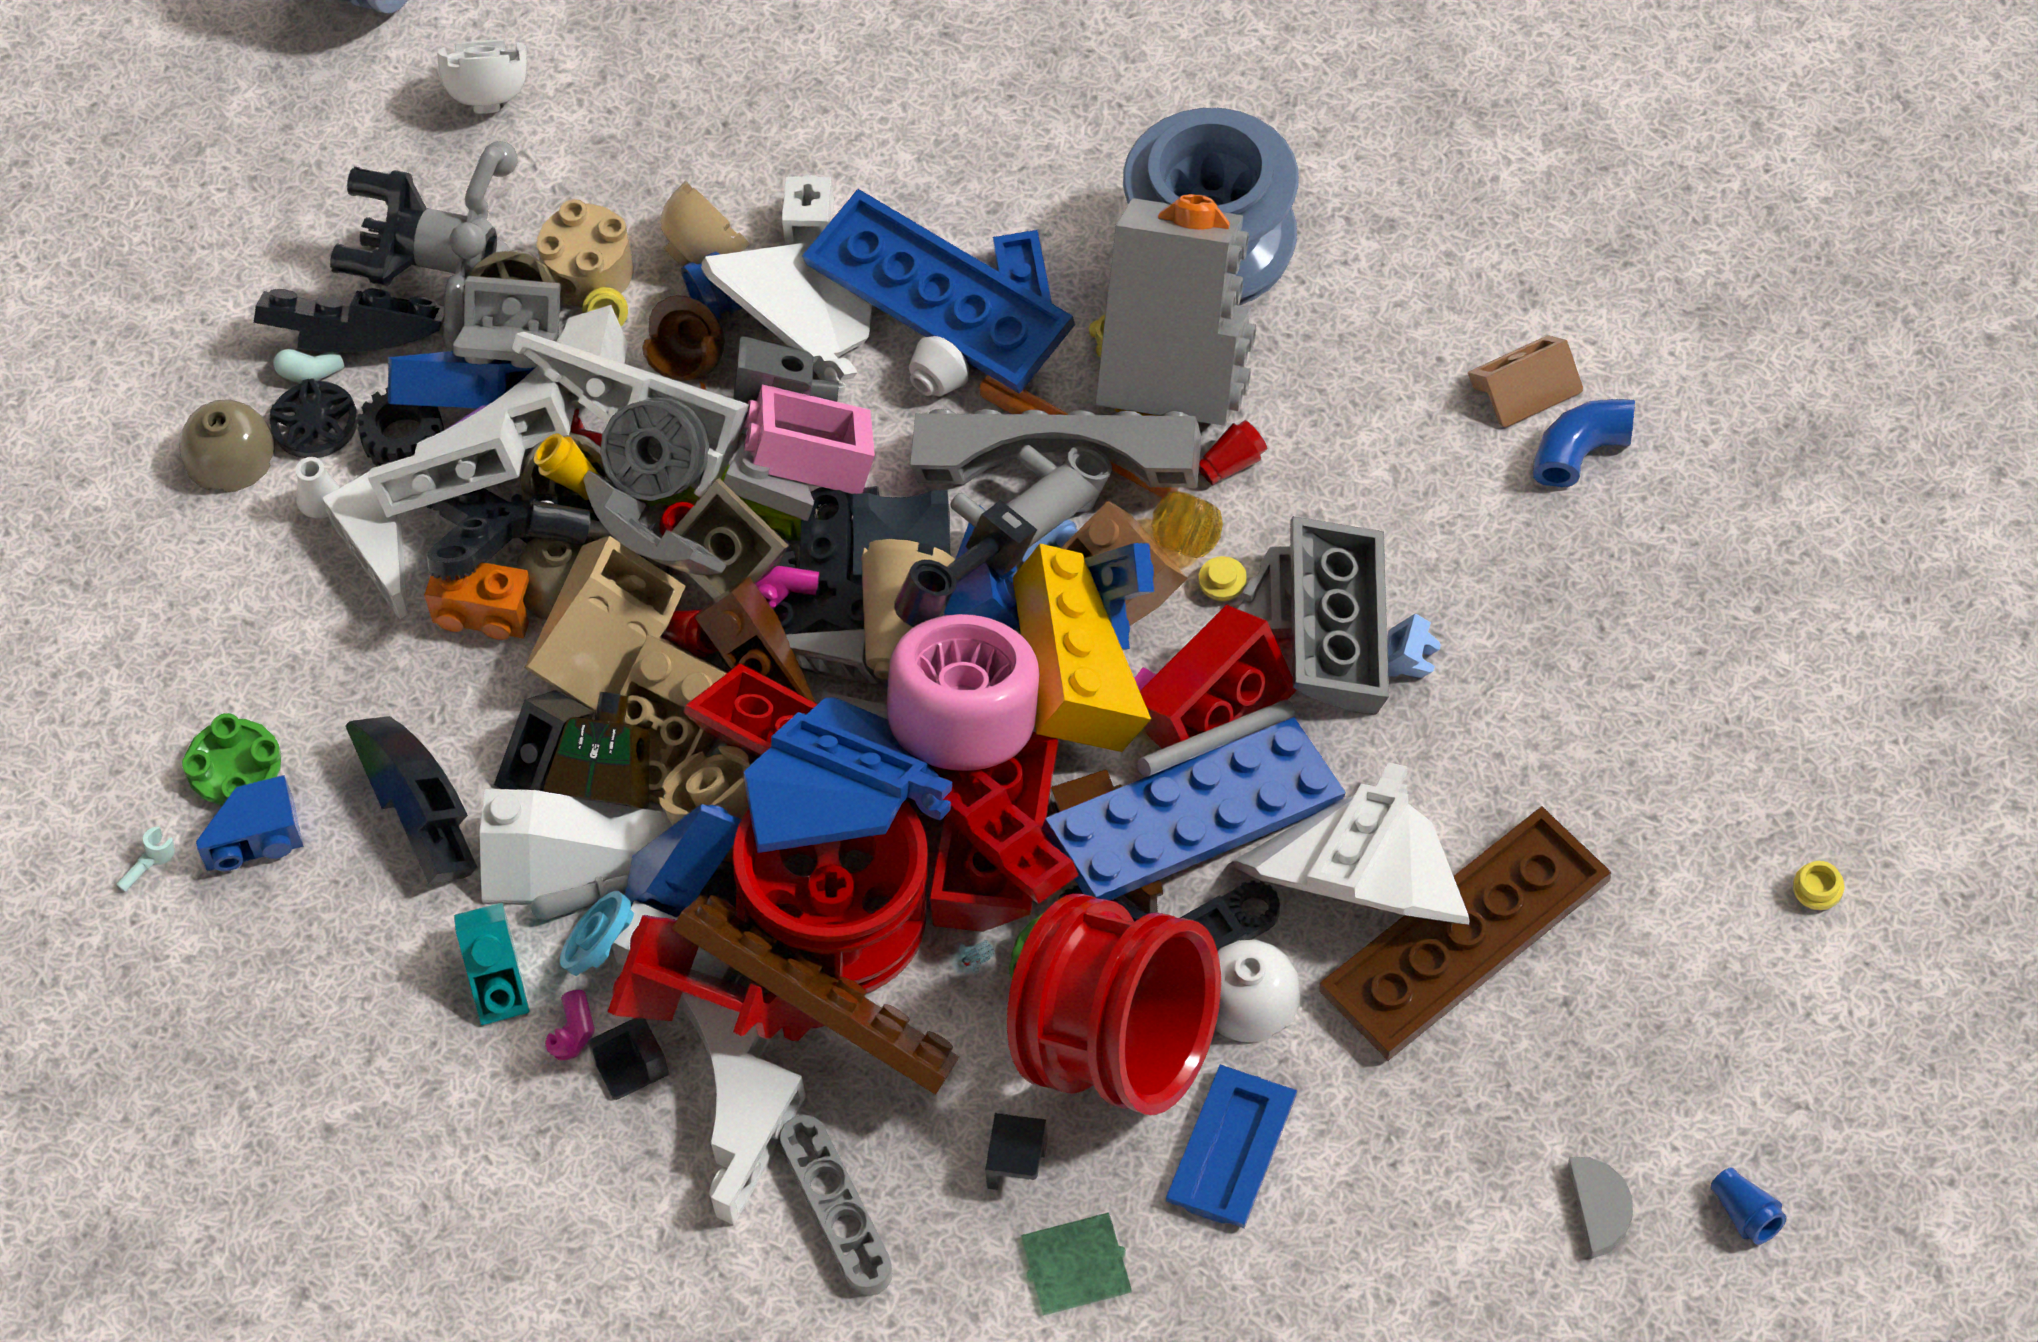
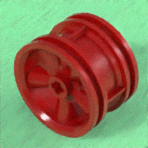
M1074 893L1054 902L1042 914L1028 935L1019 955L1010 986L1007 1006V1038L1010 1054L1019 1074L1031 1084L1052 1088L1068 1094L1085 1091L1094 1085L1098 1094L1108 1104L1119 1108L1131 1109L1146 1115H1157L1170 1109L1184 1096L1197 1077L1210 1048L1217 1023L1221 995V970L1218 951L1211 934L1199 922L1177 918L1164 913H1150L1134 922L1130 913L1119 903L1097 899L1089 895Z

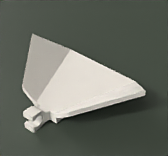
M804 242L705 257L701 268L711 282L779 337L787 347L810 352L814 356L813 370L820 380L839 382L838 394L845 390L846 385L841 381L853 379L857 371L848 359L839 357L865 343L868 339L872 304L805 264L802 255L812 243Z
M1388 762L1376 786L1361 783L1354 796L1337 801L1234 860L1236 869L1262 881L1402 915L1469 925V915L1432 822L1408 804L1407 785L1401 784L1407 776V766Z

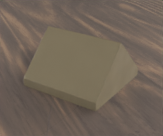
M720 478L714 481L672 530L673 533L700 544L726 564L723 572L719 574L696 575L688 573L713 599L748 576L756 584L773 567L779 566L789 546Z

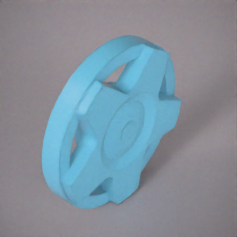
M619 891L610 892L599 899L583 915L570 933L560 956L562 968L577 977L591 966L598 968L608 958L611 945L618 935L631 924L634 912L630 910L631 902L625 895Z

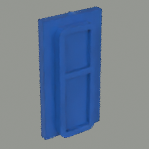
M1220 1064L1166 1196V1202L1183 1207L1192 1214L1215 1222L1229 1223L1245 1229L1296 1099L1297 1090Z

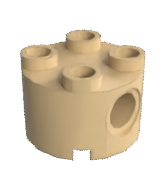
M573 199L564 202L560 206L559 211L555 212L542 225L537 237L539 258L548 268L555 283H561L560 300L562 302L582 307L585 297L596 288L611 287L622 293L629 286L634 269L626 223L622 217L604 206L585 204L581 200Z

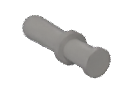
M629 874L604 881L600 876L595 878V883L538 896L532 902L531 911L536 918L546 920L593 905L603 896L613 891H619L625 895Z

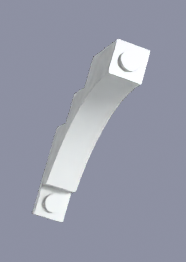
M611 305L568 318L565 329L558 340V343L623 364L625 362L628 342ZM537 366L518 384L485 408L454 426L417 443L414 456L371 468L368 480L386 517L518 478L525 449L535 447L538 443L555 433H559L562 436L569 435L574 409L583 407L578 402L579 397L560 382H553L544 375L546 371Z
M634 901L630 909L634 912L631 924L618 935L612 944L616 962L624 966L630 950L632 933L639 925L642 915L676 920L677 918ZM700 947L691 968L692 970L733 983H737L742 974ZM682 992L678 1007L691 1021L702 1039L715 1073L717 1093L716 1118L711 1146L716 1163L726 1167L727 1170L721 1168L712 1181L709 1196L711 1197L716 1217L735 1225L781 1142V1129L787 1121L795 1117L806 1097L802 1076L761 1059L771 1039L757 1035L756 1025L744 1036L733 1033L739 1012Z

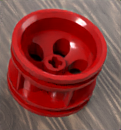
M904 800L886 834L757 853L750 810L748 809L738 826L733 847L734 878L737 889V917L751 926L753 923H756L767 934L779 940V944L795 953L797 950H803L813 955L823 964L821 970L837 980L840 977L848 978L864 988L866 993L880 988L897 977L908 966L917 953L925 932L927 908L925 885L928 854L926 835L920 819L911 805ZM852 850H859L873 856L871 863L865 869L856 873L848 872L840 863L841 857ZM795 854H803L815 861L816 868L811 875L801 877L791 873L784 866L783 861ZM885 896L891 899L875 913H868L862 908L866 901L873 897ZM792 904L800 909L802 916L795 918L779 909L776 905Z

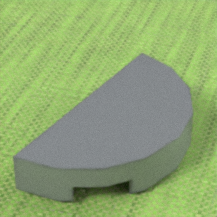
M1569 1157L1568 1166L1590 1256L1593 1259L1610 1253L1615 1248V1245L1625 1237L1633 1217L1632 1194L1624 1178L1609 1164L1591 1157Z

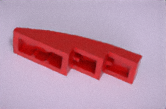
M930 765L938 774V777L952 782V791L942 799L943 801L951 802L950 811L945 816L992 864L1035 902L1041 903L1079 876L1074 862L1045 840L1039 824L1014 806L1006 789L982 770L956 771Z

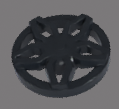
M314 378L306 379L301 384L284 392L276 403L272 405L270 409V428L276 443L290 455L299 458H321L337 452L351 440L357 428L358 413L351 395L342 387L327 381H315ZM314 393V401L307 402V395ZM322 393H327L331 395L324 400V396ZM299 398V403L301 406L294 403L293 401ZM340 404L335 409H330L333 405ZM349 411L348 422L342 431L336 420ZM290 412H294V413H295L294 416H287V415L282 414V413H290ZM279 423L290 427L287 439L280 433ZM331 428L334 429V431H335V433L337 434V436L334 435V434L329 433V431L331 430ZM300 433L302 436L295 441L297 434ZM314 438L328 442L319 446L305 447Z

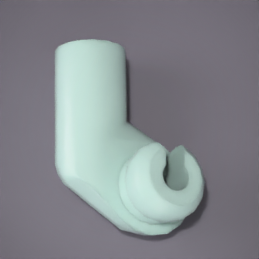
M285 349L277 353L273 361L278 375L299 384L306 379L314 378L315 381L321 380L345 368L339 352H324L313 357L293 349Z

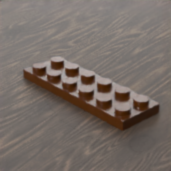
M1541 806L1453 876L1469 915V925L1404 915L1322 980L1319 992L1389 1061L1609 883L1612 872Z
M700 895L681 912L672 927L673 931L935 1095L938 1093L958 1061L959 1056L951 1052L953 1045L945 1038L931 1031H927L924 1035L908 1025L909 1017L899 1009L888 1004H884L881 1008L865 998V989L856 982L845 977H840L837 980L822 971L823 964L813 955L803 950H797L794 953L779 944V940L767 934L756 923H753L752 926L735 916L736 909L727 901L713 895L709 899Z

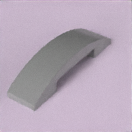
M587 471L583 479L590 503L603 526L621 544L642 556L685 573L712 575L723 572L726 564L700 544L668 530L660 539L638 522L647 505L646 503L621 491L611 480Z

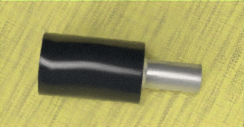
M531 500L525 522L526 536L584 545L587 536L600 539L607 536L614 538L600 521L590 520V511L587 509L558 505L551 501Z

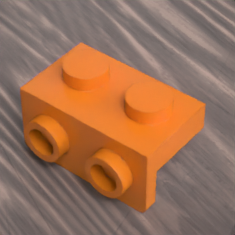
M481 562L477 565L475 573L472 572L470 576L464 574L465 578L462 579L458 575H455L456 580H451L450 576L447 580H442L441 577L437 579L434 576H430L424 597L433 623H437L441 628L452 632H460L463 628L482 631L485 635L497 640H505L509 636L524 639L529 625L523 602L530 579L527 570Z

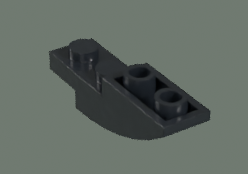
M368 288L364 291L357 290L349 306H344L342 301L335 298L320 297L316 300L297 297V294L291 290L273 289L270 292L264 291L255 306L253 323L299 331L298 349L321 352L374 351L410 343L440 331L444 322V306L436 305V301L426 297H411L409 300L391 297L388 291L377 288Z
M390 716L349 721L345 727L382 809L395 808L428 884L471 876L478 867L459 827L468 814L450 780L433 755L414 734Z

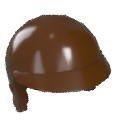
M682 295L669 296L658 302L653 308L649 317L650 338L645 339L642 345L643 355L649 366L660 375L678 381L698 379L709 374L718 365L724 352V332L718 318L700 301Z

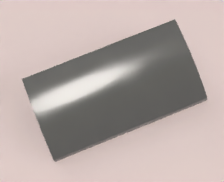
M1293 516L1290 520L1293 688L1313 699L1338 708L1363 714H1377L1389 698L1384 531Z

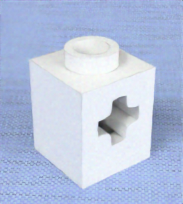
M814 175L802 177L786 176L782 213L785 245L804 242L813 243L833 219L834 196L831 177H817Z

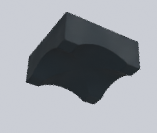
M931 490L924 494L909 497H884L870 493L853 494L854 583L863 587L861 557L864 547L868 550L869 543L875 540H908L919 543L917 552L932 556L935 547L951 555L948 490Z

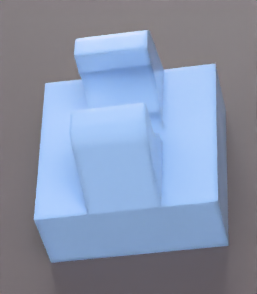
M1413 614L1389 629L1387 635L1388 676L1397 677L1400 674L1423 678L1434 671L1435 666L1425 661L1422 657V653L1432 655L1439 651L1441 646L1440 642L1428 632L1431 624L1430 621L1417 614Z

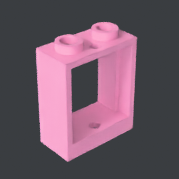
M762 384L757 401L749 400L748 402L750 405L743 426L748 428L744 450L751 452L753 464L770 468L768 475L841 490L851 494L863 493L875 456L871 410Z

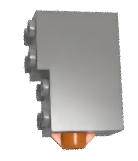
M1183 195L1170 205L1135 198L1131 199L1115 226L1096 405L1161 416L1165 412L1178 411L1189 416H1196L1198 422L1226 426L1232 411H1240L1242 398L1247 395L1251 376V368H1245L1248 352L1253 350L1256 336V324L1249 323L1251 307L1239 306L1243 290V277L1236 276V274H1238L1241 260H1245L1249 242V232L1241 231L1243 215L1221 212L1211 198L1202 195Z

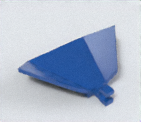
M836 697L824 698L806 715L798 712L771 736V747L744 771L743 775L757 853L886 834L901 804L908 797L916 801L918 808L923 813L937 820H941L951 808V802L943 801L942 799L952 791V782L938 777V774L929 764L905 751L894 738L889 728L888 719Z

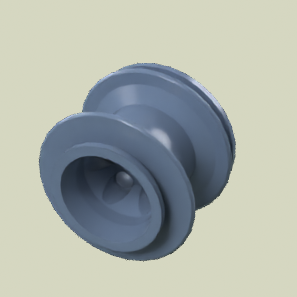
M1197 108L1181 111L1149 127L1134 143L1127 155L1123 168V189L1127 203L1129 204L1131 199L1135 198L1170 205L1183 195L1194 194L1211 198L1221 212L1243 215L1241 231L1249 232V242L1245 260H1241L1238 274H1236V276L1243 277V290L1239 306L1255 300L1270 290L1281 278L1293 256L1297 242V222L1292 205L1295 202L1299 187V169L1295 155L1287 141L1272 126L1259 118L1226 108Z

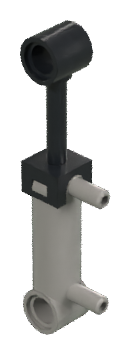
M1026 445L1019 451L1017 455L1018 460L1039 476L1041 480L1008 504L1000 500L985 511L964 493H958L950 503L951 508L975 527L965 546L969 550L948 566L933 560H919L911 566L894 601V609L898 617L911 627H915L927 620L941 617L956 589V584L983 563H986L1001 576L1005 575L1021 563L1029 547L1076 512H1086L1093 508L1112 473L1110 460L1093 447L1076 446L1069 451L1064 463L1057 467L1033 447Z

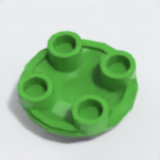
M223 713L215 717L211 725L207 726L193 738L182 760V767L190 787L201 798L223 806L236 787L277 777L281 770V750L275 736L262 724L247 719H238L237 716L231 713Z

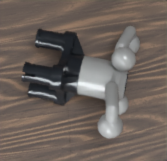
M504 141L492 142L485 147L465 194V205L469 209L468 216L426 208L413 183L412 175L408 172L393 170L388 174L354 166L350 170L347 180L348 194L350 196L356 195L385 201L388 206L386 222L366 217L361 227L367 228L369 232L379 234L360 231V244L366 247L372 246L377 248L374 251H368L337 243L331 253V271L337 274L343 273L368 278L370 283L382 286H389L393 278L411 265L455 273L446 282L443 333L446 348L449 351H453V344L464 327L463 293L465 280L479 261L495 252L509 250L508 245L504 241L497 239L495 228L487 220L488 204L484 199V195L492 176L504 177L515 170L518 164L515 148Z

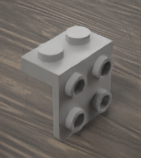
M468 276L465 280L464 327L453 344V354L464 357L466 362L472 364H488L493 359L509 360L513 366L520 368L537 367L538 365L526 355L518 354L512 349L515 335L524 331L545 339L557 341L559 337L561 283Z

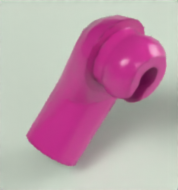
M776 566L767 572L755 585L772 609H774L791 592L816 596L819 572Z

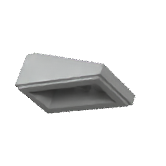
M864 629L786 635L790 648H792L802 670L864 683H879L880 678L876 677L874 670L866 664Z

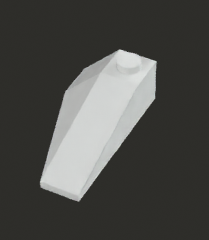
M485 789L480 825L482 903L532 904L538 896L593 884L596 877L601 876L604 881L629 874L632 856L673 825L665 812L537 790Z

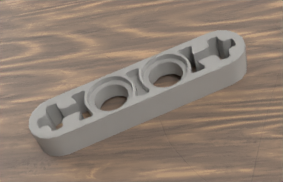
M799 1115L791 1118L785 1123L780 1134L784 1156L848 1285L860 1295L872 1296L881 1293L892 1280L893 1271L889 1254L825 1127L813 1116ZM804 1131L807 1137H813L812 1145L817 1159L810 1163L803 1146L800 1144L794 1145L796 1143L795 1135L799 1132ZM822 1173H832L839 1178L840 1184L833 1193L821 1195L814 1192L811 1188L813 1179ZM842 1216H854L862 1223L861 1229L853 1237L841 1238L832 1231L833 1224ZM862 1246L872 1266L881 1264L876 1268L878 1276L874 1279L869 1280L865 1273L857 1275L861 1270L859 1258L855 1250Z

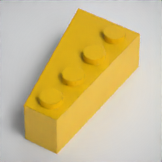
M1040 543L1012 577L1021 636L1032 647L1039 665V686L1035 720L1036 734L1123 752L1147 725L1151 717L1083 554Z

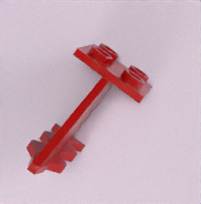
M642 915L639 925L632 933L630 950L622 972L613 985V997L607 1011L614 1016L672 1021L682 992L739 1012L733 1033L739 1036H744L756 1025L757 1035L771 1039L783 1027L784 1037L798 1042L810 1028L817 1029L825 1026L771 991L767 994L762 992L761 987L750 984L748 988L692 970L691 968L699 946L672 930L673 925L677 921L676 919Z

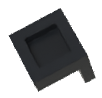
M633 1018L588 1041L593 1061L612 1098L615 1100L623 1098L669 1075L664 1053L646 1019Z
M1000 1113L994 1114L985 1167L987 1189L998 1190L1000 1176L1035 1180L1038 1177L1040 1159L1045 1158L1048 1140L1046 1119Z

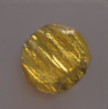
M1182 491L1171 492L1162 498L1153 511L1151 522L1153 538L1160 546L1190 558H1201L1211 552L1221 538L1223 527L1221 511L1216 505Z

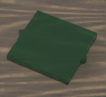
M1109 1212L1021 1235L1030 1270L1027 1271V1279L1034 1281L1043 1316L1132 1293L1123 1261L1126 1250L1118 1244Z

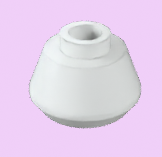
M938 336L924 337L917 343L909 364V371L911 373L910 381L920 393L926 396H943L963 387L968 382V362L952 343Z

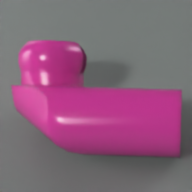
M580 989L571 990L562 995L561 1000L567 1023L562 1028L555 1029V1035L549 1033L546 1037L545 1047L547 1051L558 1060L564 1061L577 1057L595 1031L586 993Z

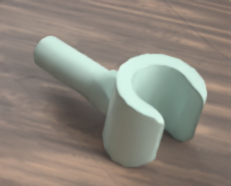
M152 827L147 830L143 836L145 852L116 885L126 892L153 864L161 865L170 861L175 852L173 838H169L161 846H155L162 839L161 828Z

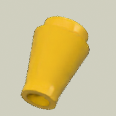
M555 433L541 443L534 455V462L539 466L538 470L541 475L578 493L585 500H589L583 478L587 471L597 475L600 474L596 472L571 437H563L561 434Z

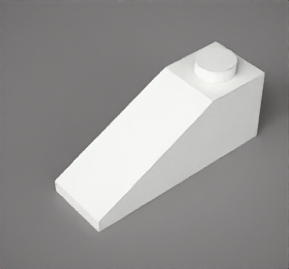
M369 472L322 497L330 522L398 618L401 619L408 615L402 524L398 514L386 517L368 480Z

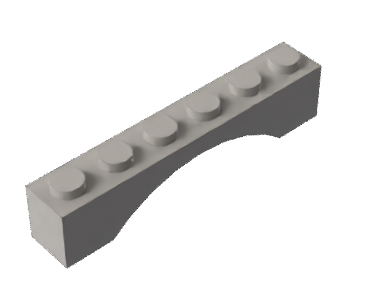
M935 409L930 411L929 414L915 413L910 466L918 483L965 485L982 472L1007 460L1018 458L1019 451L1024 446L1030 445L1039 453L1069 452L1076 446H1089L1102 452L1111 462L1135 474L1150 487H1198L1201 433L1196 416H1189L1183 412L1170 411L1163 413L1162 416H1142L1134 411H1120L1115 415H1095L1089 411L1076 410L1068 415H1049L1040 410H1027L1022 414H1002L995 410L984 409L977 411L975 414H956L947 409Z

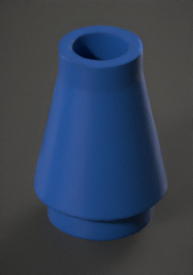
M1733 1167L1723 1170L1712 1181L1711 1190L1718 1196L1743 1239H1751L1757 1245L1764 1244L1776 1236L1785 1225L1787 1216L1782 1211V1203L1741 1176Z

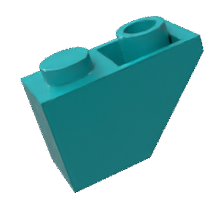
M503 902L454 915L456 935L480 1024L485 1025L530 1013Z

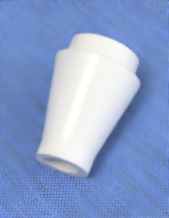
M316 457L304 458L296 466L297 506L308 517L317 519L329 517L322 497L337 490L340 486L324 468L320 459Z

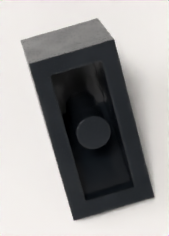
M556 690L525 699L494 785L500 789L537 790L544 792V786L566 721L569 717L592 719L594 712Z

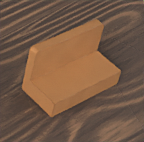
M1549 335L1467 372L1474 389L1489 394L1498 423L1504 427L1515 424L1583 391V385L1568 341Z

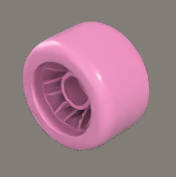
M957 614L941 616L927 620L910 629L895 646L889 665L887 719L889 728L898 744L910 755L929 765L956 771L986 769L1014 757L1029 741L1036 720L1039 665L1032 647L1023 636L1007 625L976 615Z

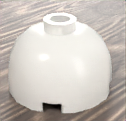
M478 40L455 44V53L447 55L445 47L437 52L438 70L442 85L447 93L459 103L473 105V112L494 113L499 111L500 103L512 100L521 91L527 77L526 46L520 42H516V50L505 49V40Z
M1239 940L1218 950L1221 970V995L1215 1030L1224 1037L1244 1043L1263 1042L1272 1038L1273 1034L1280 1032L1285 1026L1287 1028L1293 1022L1300 1005L1299 977L1289 957L1276 946L1259 940Z

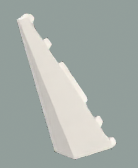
M524 331L515 335L512 346L515 352L530 358L546 371L544 375L553 382H560L579 397L578 402L606 424L624 406L656 397L674 399L692 409L703 423L709 442L707 465L699 480L691 486L695 489L694 494L701 498L715 480L721 479L737 450L750 404ZM650 437L647 445L648 453L659 461L662 456V446L656 438Z

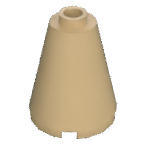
M896 539L875 540L869 543L868 550L864 547L861 562L866 664L874 670L876 677L888 680L892 652L903 635L913 628L903 622L894 609V601L911 566L919 560H933L948 566L955 561V558L943 550L934 547L931 556L917 552L919 545L917 542Z

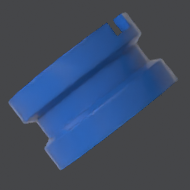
M715 251V252H713V253H711V254H709V255H706L705 257H707V256H714V255H720V254ZM692 262L681 268L683 281L690 298L703 303L718 320L721 319V314L725 312L733 314L743 309V307L707 278L701 268L702 263L697 265Z

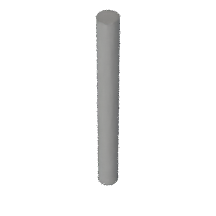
M1285 699L1138 759V770L1141 775L1148 777L1283 722L1294 716V706L1289 700Z

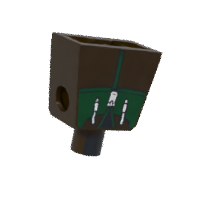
M600 692L595 720L569 717L544 786V792L648 809L650 735L648 730L624 724L628 696Z

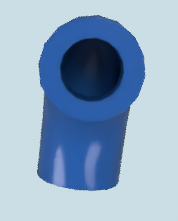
M1593 400L1563 412L1542 435L1533 462L1534 479L1545 486H1573L1580 479L1583 458L1590 451L1605 445L1630 446L1635 400Z

